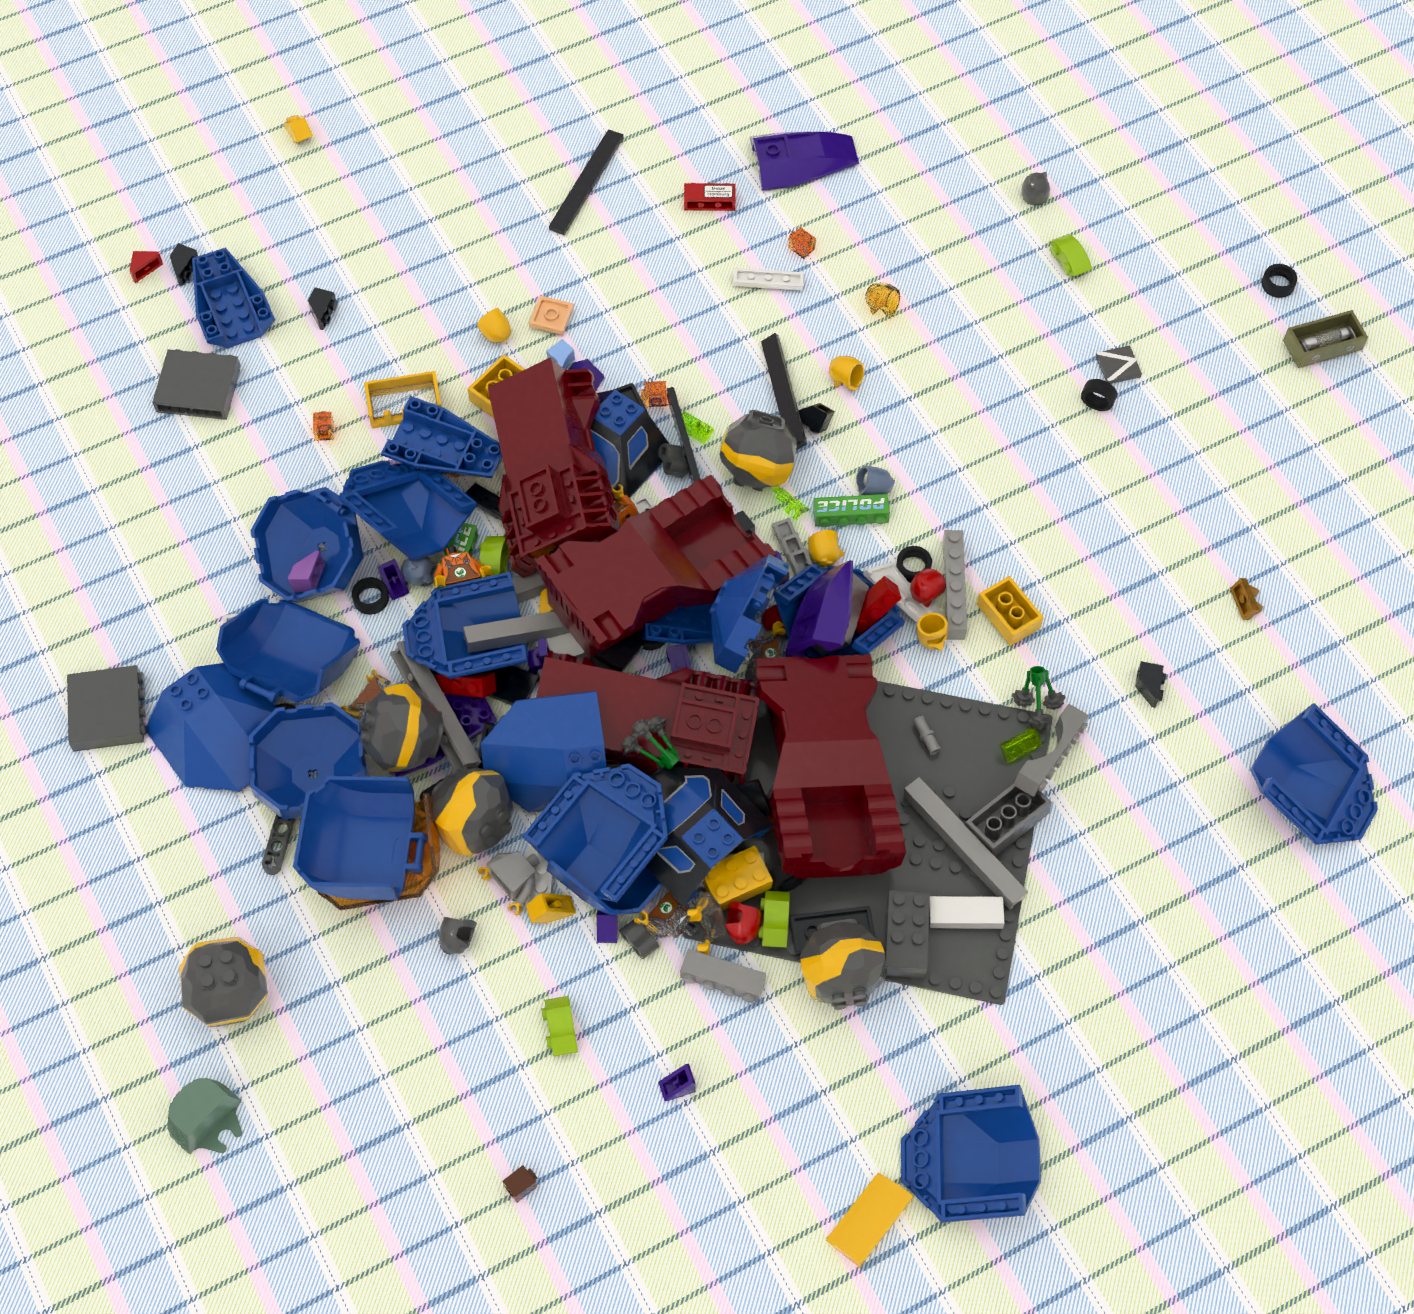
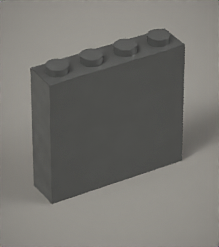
M167 349L152 402L157 413L227 420L241 369L238 356Z
M137 665L67 674L68 742L73 752L144 742V735L147 734L146 724L143 723V718L146 717V709L142 704V700H145V691L142 689V683H145L144 673L140 672Z

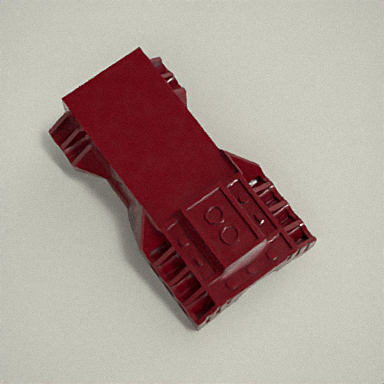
M551 357L488 387L506 475L503 474L498 507L502 514L501 521L506 532L505 540L509 547L508 555L512 562L511 569L522 578L536 573V558L542 555L549 556L552 549L566 541H599L620 529L619 517L615 509L616 505L612 496V487L608 479L603 457L595 450L590 430L600 405L599 396L593 386L595 381L594 375L589 369L565 370Z
M709 475L702 480L694 482L688 488L678 491L674 496L664 499L653 508L626 519L617 532L599 542L566 541L559 545L553 554L549 556L542 555L536 558L535 566L547 588L549 606L591 659L596 653L610 648L644 628L645 623L651 624L680 606L686 608L714 603L726 579L730 580L733 576L768 554L777 558V553L768 543H763L755 532L749 535L742 529L733 512V506L724 496L720 484L712 475Z
M549 650L548 657L544 658L536 698L597 691L606 764H631L649 777L661 767L658 763L635 751L629 752L625 756V750L621 746L628 735L632 736V726L637 720L643 719L646 721L647 719L651 720L653 717L659 716L661 719H667L663 729L669 742L678 752L676 755L680 758L673 767L719 768L734 785L744 783L760 702V687L758 683L745 679L731 678L726 675H715L706 671H695L686 667L653 679L599 668L588 658L553 653V651ZM652 733V737L666 750L668 747L662 737H659L657 733ZM643 736L637 737L638 744L643 747V750L660 759L659 756L662 753L649 739L646 740Z
M871 654L853 656L832 655L821 658H755L754 668L756 669L757 683L760 687L759 695L769 706L779 758L769 801L772 809V821L775 826V837L778 843V854L781 859L782 872L791 874L796 878L877 875L891 868L901 866L905 857L906 849L900 826V818L896 809L895 796L892 791L879 739L870 729L866 712L878 687L877 679L873 677Z

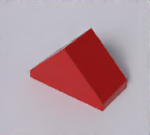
M133 251L129 271L135 284L163 265L158 251Z

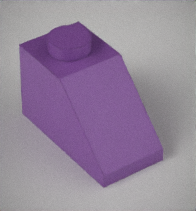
M320 551L313 552L293 565L288 575V582L291 584L294 592H306L317 588L326 564Z

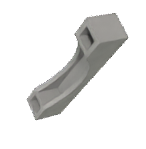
M944 530L942 547L946 582L945 618L948 622V636L946 640H965L967 612L963 530Z
M1068 704L1055 726L1057 747L1044 757L1028 760L1019 771L1013 785L1033 797L1038 791L1042 792L1048 783L1046 779L1051 780L1056 772L1054 768L1061 766L1064 760L1063 755L1068 756L1072 749L1071 744L1075 745L1080 738L1079 733L1083 734L1088 726L1086 721L1089 715Z

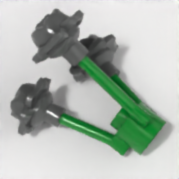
M1042 666L1031 667L1030 671H1027L1026 682L1022 690H1015V693H1012L1014 702L1018 706H1031L1035 699L1033 698V693L1029 692V684L1032 682V685L1036 686L1037 709H1035V715L1032 718H1028V723L1037 729L1046 728V724L1051 722V718L1043 715V709H1041L1040 686L1046 681L1049 691L1048 695L1044 697L1045 700L1042 704L1047 709L1055 710L1061 708L1066 698L1061 692L1056 693L1053 690L1049 679V672Z
M659 716L653 717L651 720L647 719L646 721L643 719L637 720L632 726V736L628 735L622 742L621 747L625 750V756L627 753L635 751L658 763L662 768L666 766L670 769L680 759L676 755L678 752L669 742L663 729L667 719H661ZM652 733H657L659 737H662L668 747L666 750L652 737ZM643 736L646 740L649 739L662 753L659 756L660 759L643 750V747L638 744L637 737Z

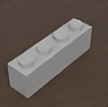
M688 949L680 969V978L686 983H698L708 990L717 989L727 996L736 995L742 997L744 1001L752 1003L753 1001L759 1002L766 981V973Z

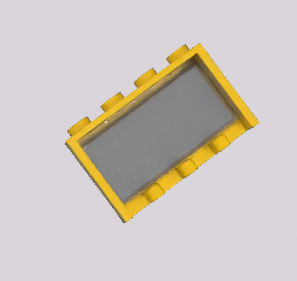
M435 371L364 382L372 429L400 424L403 420V409L410 396L442 407Z

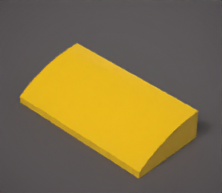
M877 1173L826 1238V1241L861 1268L910 1204L913 1195L892 1180Z

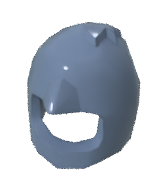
M865 465L859 469L856 475L858 492L861 495L888 494L895 484V480L891 477L890 473L878 467ZM867 473V474H868V476H867V483H866V486H865V485H864V476H865V474Z
M423 557L414 561L409 558L404 560L402 573L408 583L414 586L426 587L434 582L433 576L436 566L430 558Z

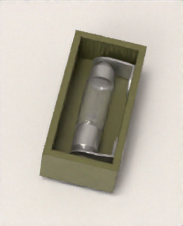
M1353 310L1289 327L1283 342L1297 367L1301 368L1361 351L1366 344L1368 336Z

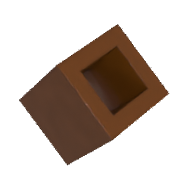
M522 1165L502 1182L511 1197L518 1203L537 1188L535 1180L538 1178L530 1168L527 1170Z

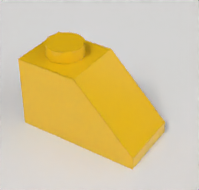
M540 893L526 904L531 923L547 924L576 914L570 895Z

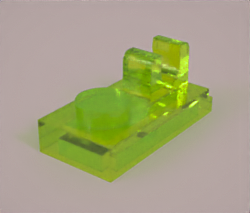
M683 411L682 417L687 434L705 444L714 432L713 427Z
M775 486L773 492L777 494L776 498L782 503H789L785 508V512L789 514L791 510H795V514L792 516L793 519L797 520L802 513L809 511L806 505L783 487Z
M1032 727L999 744L1003 756L1008 763L1042 745L1036 728Z

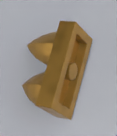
M1240 578L1230 590L1242 619L1250 620L1263 609V606L1254 598L1260 590L1249 585L1247 578Z

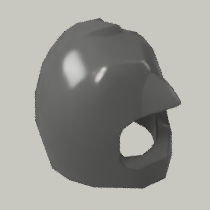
M1047 172L1031 173L1024 179L1021 191L1022 197L1027 204L1036 206L1042 205L1047 201L1050 194Z
M444 917L438 934L442 951L448 955L463 953L470 946L477 922L469 919L458 920Z

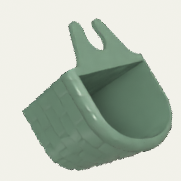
M208 1078L195 1079L185 1085L170 1103L167 1122L169 1135L188 1154L199 1148L225 1153L227 1147L219 1142L218 1136L223 1130L232 1131L235 1137L242 1135L236 1115V1109L242 1100L219 1081Z

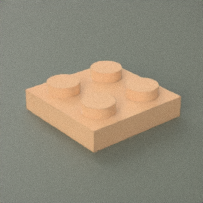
M540 296L530 319L529 327L563 335L574 309V303Z

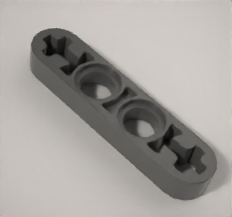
M276 814L262 860V867L266 874L275 875L280 872L296 818L286 820ZM278 826H288V829L285 832H277ZM274 843H281L282 848L279 851H273L272 845ZM272 856H274V863L276 866H272V868L269 869L267 864L272 863Z

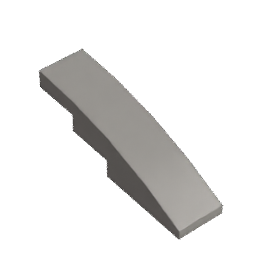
M790 517L772 523V528L794 575H797L812 564L807 549L803 547L798 532H795Z

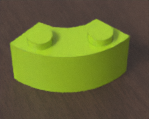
M1066 234L1050 241L1051 254L1062 264L1066 275L1075 277L1092 270L1086 251L1075 237Z
M487 536L484 542L480 544L479 562L483 566H490L492 575L507 573L509 547L505 536Z
M765 891V898H761L760 910H764V923L760 927L759 938H763L762 946L787 948L790 892Z
M569 995L544 1000L545 1008H541L543 1021H548L550 1036L546 1037L548 1049H552L553 1057L578 1052Z

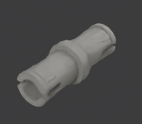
M924 716L915 718L913 724L916 726L920 734L919 738L921 741H924L930 755L939 753L941 747L938 745L934 737L935 733L933 730H930Z

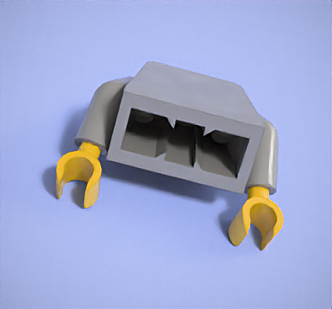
M519 851L514 853H498L486 864V868L480 867L478 873L483 874L486 871L481 879L489 880L492 877L512 901L516 900V903H511L508 906V910L512 911L514 906H516L517 911L514 915H520L523 911L521 904H525L535 885L536 871L534 867L540 864V861L534 853L527 858H524Z

